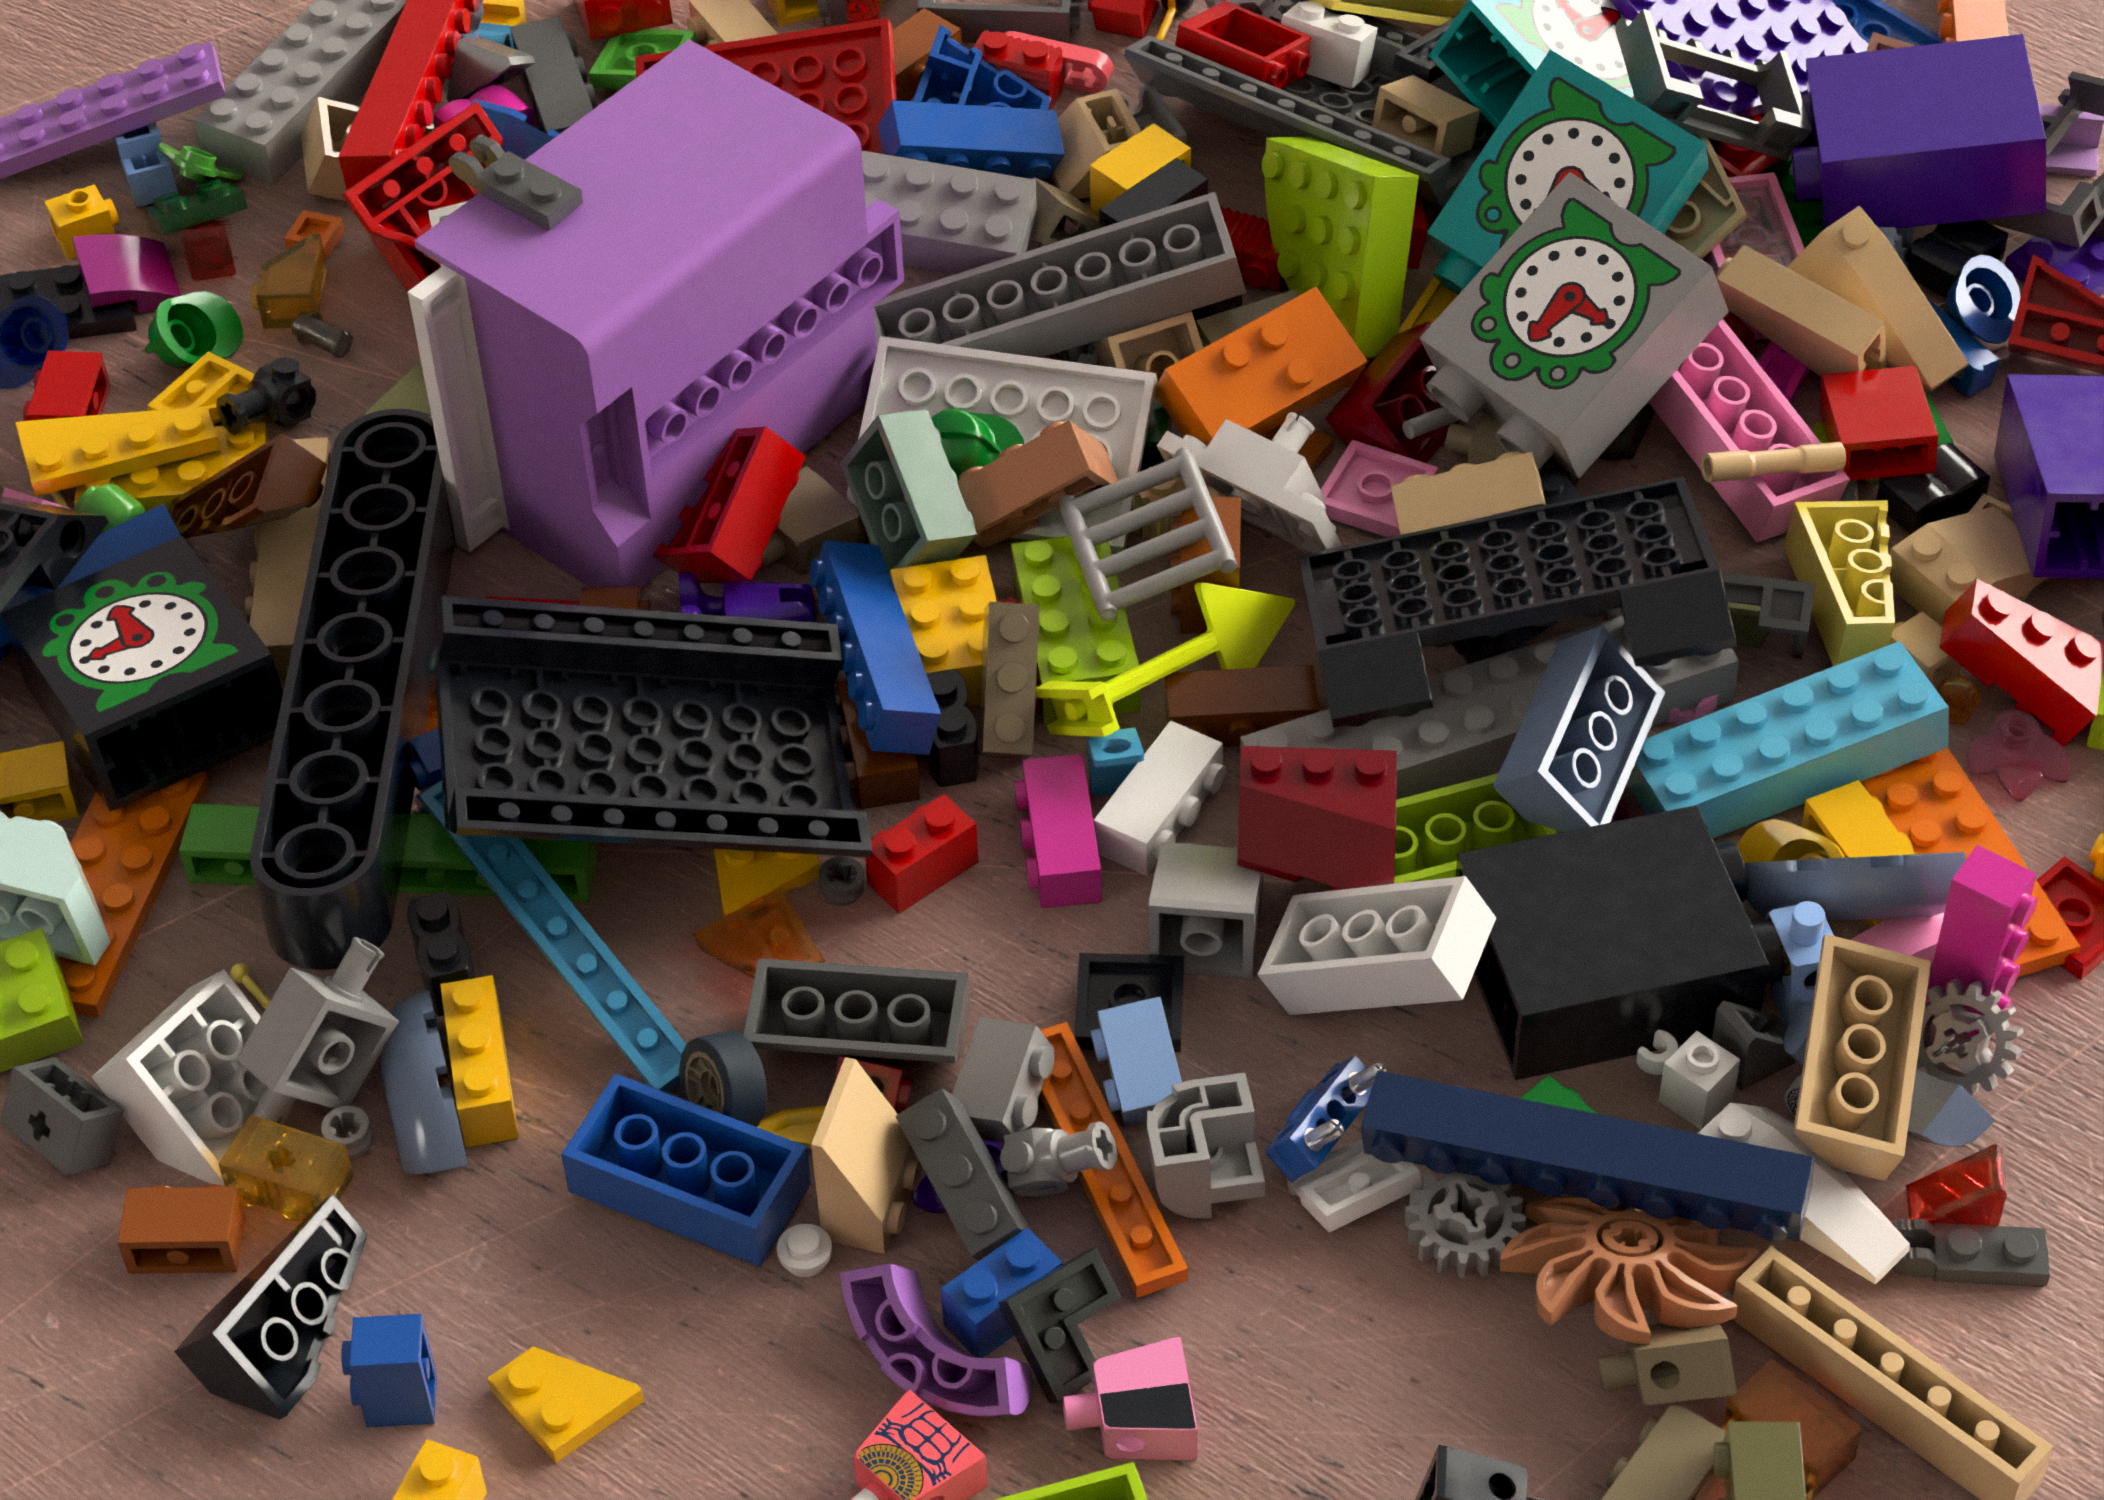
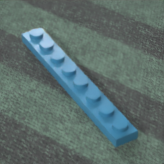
M442 780L419 795L423 806L648 1086L665 1093H669L680 1085L679 1066L681 1054L687 1044L521 839L458 835L445 829Z

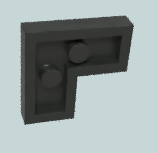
M1097 1248L1082 1252L998 1302L1049 1403L1059 1402L1063 1400V1396H1069L1093 1381V1363L1096 1360L1078 1324L1122 1298Z

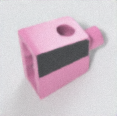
M1181 1337L1170 1338L1099 1358L1093 1363L1094 1393L1063 1396L1066 1430L1100 1427L1104 1455L1110 1459H1197L1198 1429Z

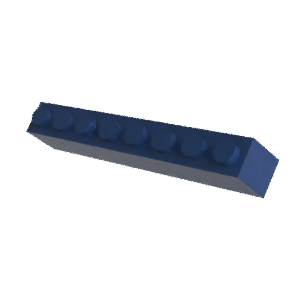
M1378 1070L1361 1123L1364 1153L1373 1155L1383 1162L1398 1163L1404 1161L1424 1165L1430 1170L1441 1174L1458 1172L1478 1176L1482 1180L1495 1185L1512 1183L1532 1187L1538 1192L1549 1196L1567 1194L1589 1199L1594 1204L1603 1207L1626 1206L1644 1210L1647 1214L1657 1218L1666 1219L1673 1216L1699 1221L1702 1225L1716 1230L1727 1228L1753 1232L1757 1236L1769 1241L1788 1239L1800 1242L1813 1184V1156Z

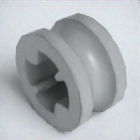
M341 1106L327 1113L322 1120V1135L326 1149L332 1157L340 1160H352L365 1154L371 1147L373 1135L368 1116L362 1109L355 1106ZM346 1128H356L357 1133L354 1135L348 1132L349 1137L338 1138L337 1133L339 1131L346 1134Z

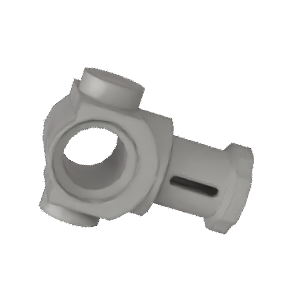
M1094 1122L1089 1124L1087 1130L1070 1135L1061 1129L1031 1128L1004 1135L1005 1146L1000 1155L1001 1164L1007 1171L1008 1188L1012 1189V1193L1017 1196L1038 1199L1065 1192L1068 1189V1183L1076 1179L1078 1172L1096 1168L1099 1171L1112 1169L1117 1161V1148L1109 1127L1103 1122Z

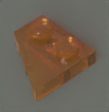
M781 887L693 933L701 951L753 979L758 958L825 963L824 958Z

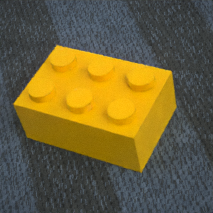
M986 555L890 569L894 588L926 674L953 669L957 670L967 686L968 707L980 705L984 608L989 602H997Z

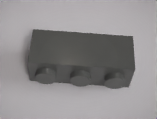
M941 1087L895 1116L971 1257L980 1261L1028 1227L1032 1231L960 1099Z

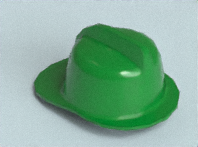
M208 291L193 292L168 298L159 303L155 311V317L148 328L150 342L144 350L146 354L156 353L165 364L173 368H187L196 363L208 351L221 358H226L235 353L242 343L243 327L235 309L221 296Z
M956 408L942 410L931 417L934 427L940 433L943 450L957 479L964 471L970 468L984 467L1000 458V453L1006 448L1017 444H1024V439L1017 427L1003 417L992 414L972 413Z

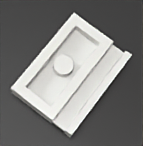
M1362 1139L1327 1155L1317 1169L1299 1177L1295 1182L1291 1183L1287 1179L1289 1192L1293 1196L1297 1194L1300 1197L1301 1205L1329 1233L1410 1194L1413 1188H1422L1420 1170L1413 1163L1404 1161L1387 1163L1378 1160L1373 1155L1365 1154Z

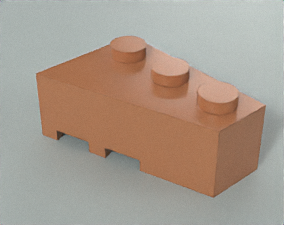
M1070 420L1056 422L1045 427L1040 433L1041 436L1030 442L1006 448L1000 453V458L986 466L973 467L964 471L958 478V487L967 510L974 519L977 535L972 541L985 548L1039 527L1040 522L1038 518L1060 509L1058 501L1062 496L1072 495L1074 498L1119 481L1104 445Z

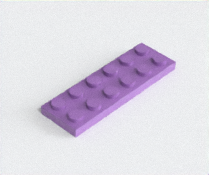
M210 41L202 45H188L175 55L161 60H147L139 65L137 69L120 75H107L96 84L80 90H66L53 100L39 105L28 104L20 108L15 114L1 118L0 179L226 96L218 55L212 42Z

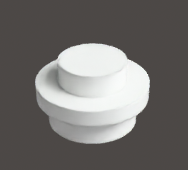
M798 1224L792 1226L778 1240V1259L782 1266L795 1276H814L825 1268L832 1256L831 1238L824 1229L817 1225Z

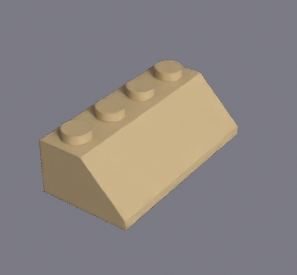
M1825 934L1821 944L1793 1134L1831 1168L1885 1181L1905 1155L1931 961Z

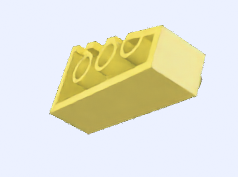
M1888 500L1794 503L1784 550L1797 581L1815 583L1811 614L1833 666L1888 646L1890 643L1895 616L1893 583L1890 582L1891 555H1888L1890 532L1889 525L1886 524Z

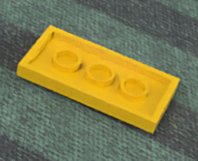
M265 422L248 424L246 429L237 434L230 433L224 426H215L220 450L77 486L74 504L91 486L97 485L100 487L101 485L112 483L139 501L144 506L145 511L151 510L163 503L169 509L172 500L269 441L267 425Z

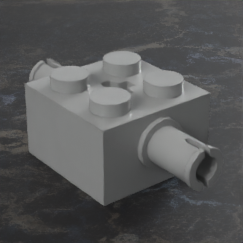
M358 937L353 938L351 946L332 977L322 978L290 967L237 1057V1060L267 1086L254 1111L246 1120L258 1132L276 1138L298 1099L334 1109L341 1106H350L398 1025L399 1020L362 990L379 960L384 956V953L379 948L366 940H360Z

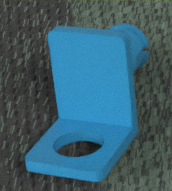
M1136 727L1119 729L1106 737L1086 736L1092 794L1094 796L1114 794L1136 764L1144 761V751Z

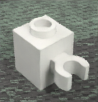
M1658 1029L1654 1035L1653 1047L1662 1053L1654 1054L1641 1046L1637 1052L1636 1064L1646 1073L1653 1075L1662 1074L1658 1102L1702 1130L1734 1098L1740 1059L1698 1031L1678 1048L1676 1039L1670 1033Z

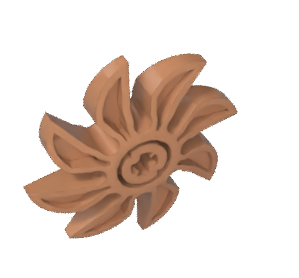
M1560 1195L1545 1197L1525 1205V1216L1539 1225L1514 1237L1506 1245L1500 1257V1272L1539 1274L1536 1282V1310L1549 1325L1554 1324L1575 1308L1594 1301V1321L1603 1332L1623 1341L1650 1345L1651 1332L1642 1309L1650 1310L1653 1317L1660 1324L1684 1328L1712 1326L1737 1317V1305L1721 1295L1735 1289L1736 1280L1758 1259V1248L1719 1246L1720 1230L1708 1228L1699 1221L1675 1216L1666 1219L1657 1218L1647 1214L1644 1210L1621 1205L1615 1206L1616 1211H1610L1607 1207L1596 1205L1586 1198Z

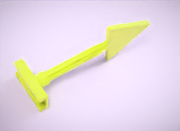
M1196 583L1195 592L1207 625L1205 633L1106 682L1048 681L1036 687L1037 698H1051L1058 720L1046 725L1049 735L1106 737L1120 729L1112 707L1114 702L1213 652H1216L1221 670L1256 668L1294 608L1295 600L1289 597L1221 585Z

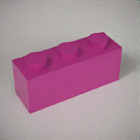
M1083 754L1022 760L1023 780L1014 781L1017 811L1026 810L1028 818L1020 819L1023 850L1032 849L1033 858H1025L1028 888H1038L1041 908L1102 902L1101 865Z

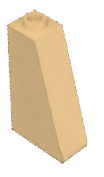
M1745 245L1741 247L1733 258L1728 257L1719 267L1716 279L1727 309L1819 376L1829 373L1887 368L1885 321Z

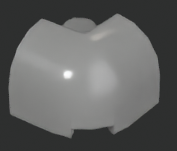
M1246 1073L1193 1079L1172 1085V1093L1158 1102L1152 1111H1147V1148L1154 1181L1161 1203L1170 1211L1188 1218H1212L1211 1204L1265 1196V1178L1255 1142V1110Z

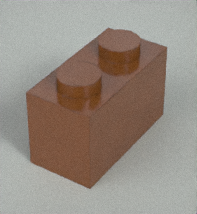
M209 1184L203 1187L153 1185L148 1188H127L117 1243L128 1274L237 1272L246 1220L237 1187Z

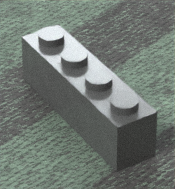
M560 16L510 26L513 49L532 55L536 62L521 72L520 75L531 107L535 109V118L539 130L547 134L551 128L558 133H562L597 107L592 84H584L587 82L584 61L582 57L575 58L578 56V50L572 31L565 32Z

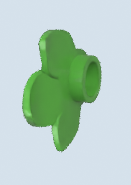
M163 142L158 145V150L173 159V162L180 166L179 173L187 178L204 182L206 176H220L231 180L242 179L243 171L215 165L217 157L204 150L183 146L180 151Z

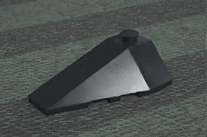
M333 1194L326 1197L199 1322L174 1353L211 1394L278 1420L286 1417L316 1381L321 1367V1363L317 1362L324 1340L332 1336L337 1322L333 1315L341 1293L350 1286L368 1234Z

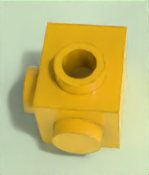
M95 184L82 189H75L67 194L44 201L53 235L67 260L76 257L72 237L115 234L113 225L120 223L111 198L103 200Z

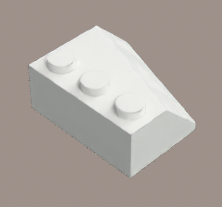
M222 970L189 987L101 1067L92 1078L105 1095L124 1110V1119L158 1161L209 1184L226 1186L233 1171L230 1168L238 1149L245 1146L252 1131L248 1128L249 1124L246 1120L252 1114L267 1089L266 1085L237 1060L261 1016L227 972Z

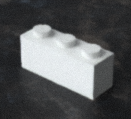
M1170 720L1144 754V761L1136 764L1094 819L1099 855L1147 876L1157 864L1161 843H1175L1176 837L1184 826L1190 827L1193 825L1199 815L1201 804L1208 794H1215L1222 786L1226 776V766L1223 765V743Z

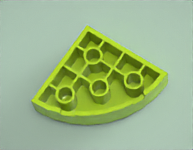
M1312 137L1266 138V152L1262 158L1261 166L1265 177L1266 210L1272 244L1275 253H1279L1277 267L1280 275L1284 278L1289 291L1295 289L1299 295L1317 287L1365 358L1376 357L1390 339L1399 333L1419 176Z

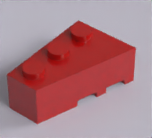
M1976 579L1945 611L1939 648L1987 687L1996 683L2018 701L2013 708L2025 718L2030 713L2034 714L2055 731L2050 738L2062 748L2097 716L2104 661V642L1979 579Z

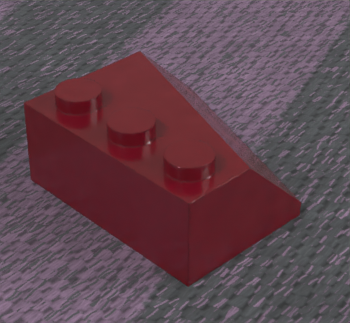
M1241 746L1237 865L1293 882L1306 878L1329 885L1330 891L1394 884L1397 751Z

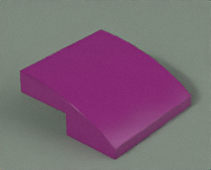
M122 234L72 237L74 252L92 307L134 300L138 313L156 310L159 303L168 298L181 296L164 242Z

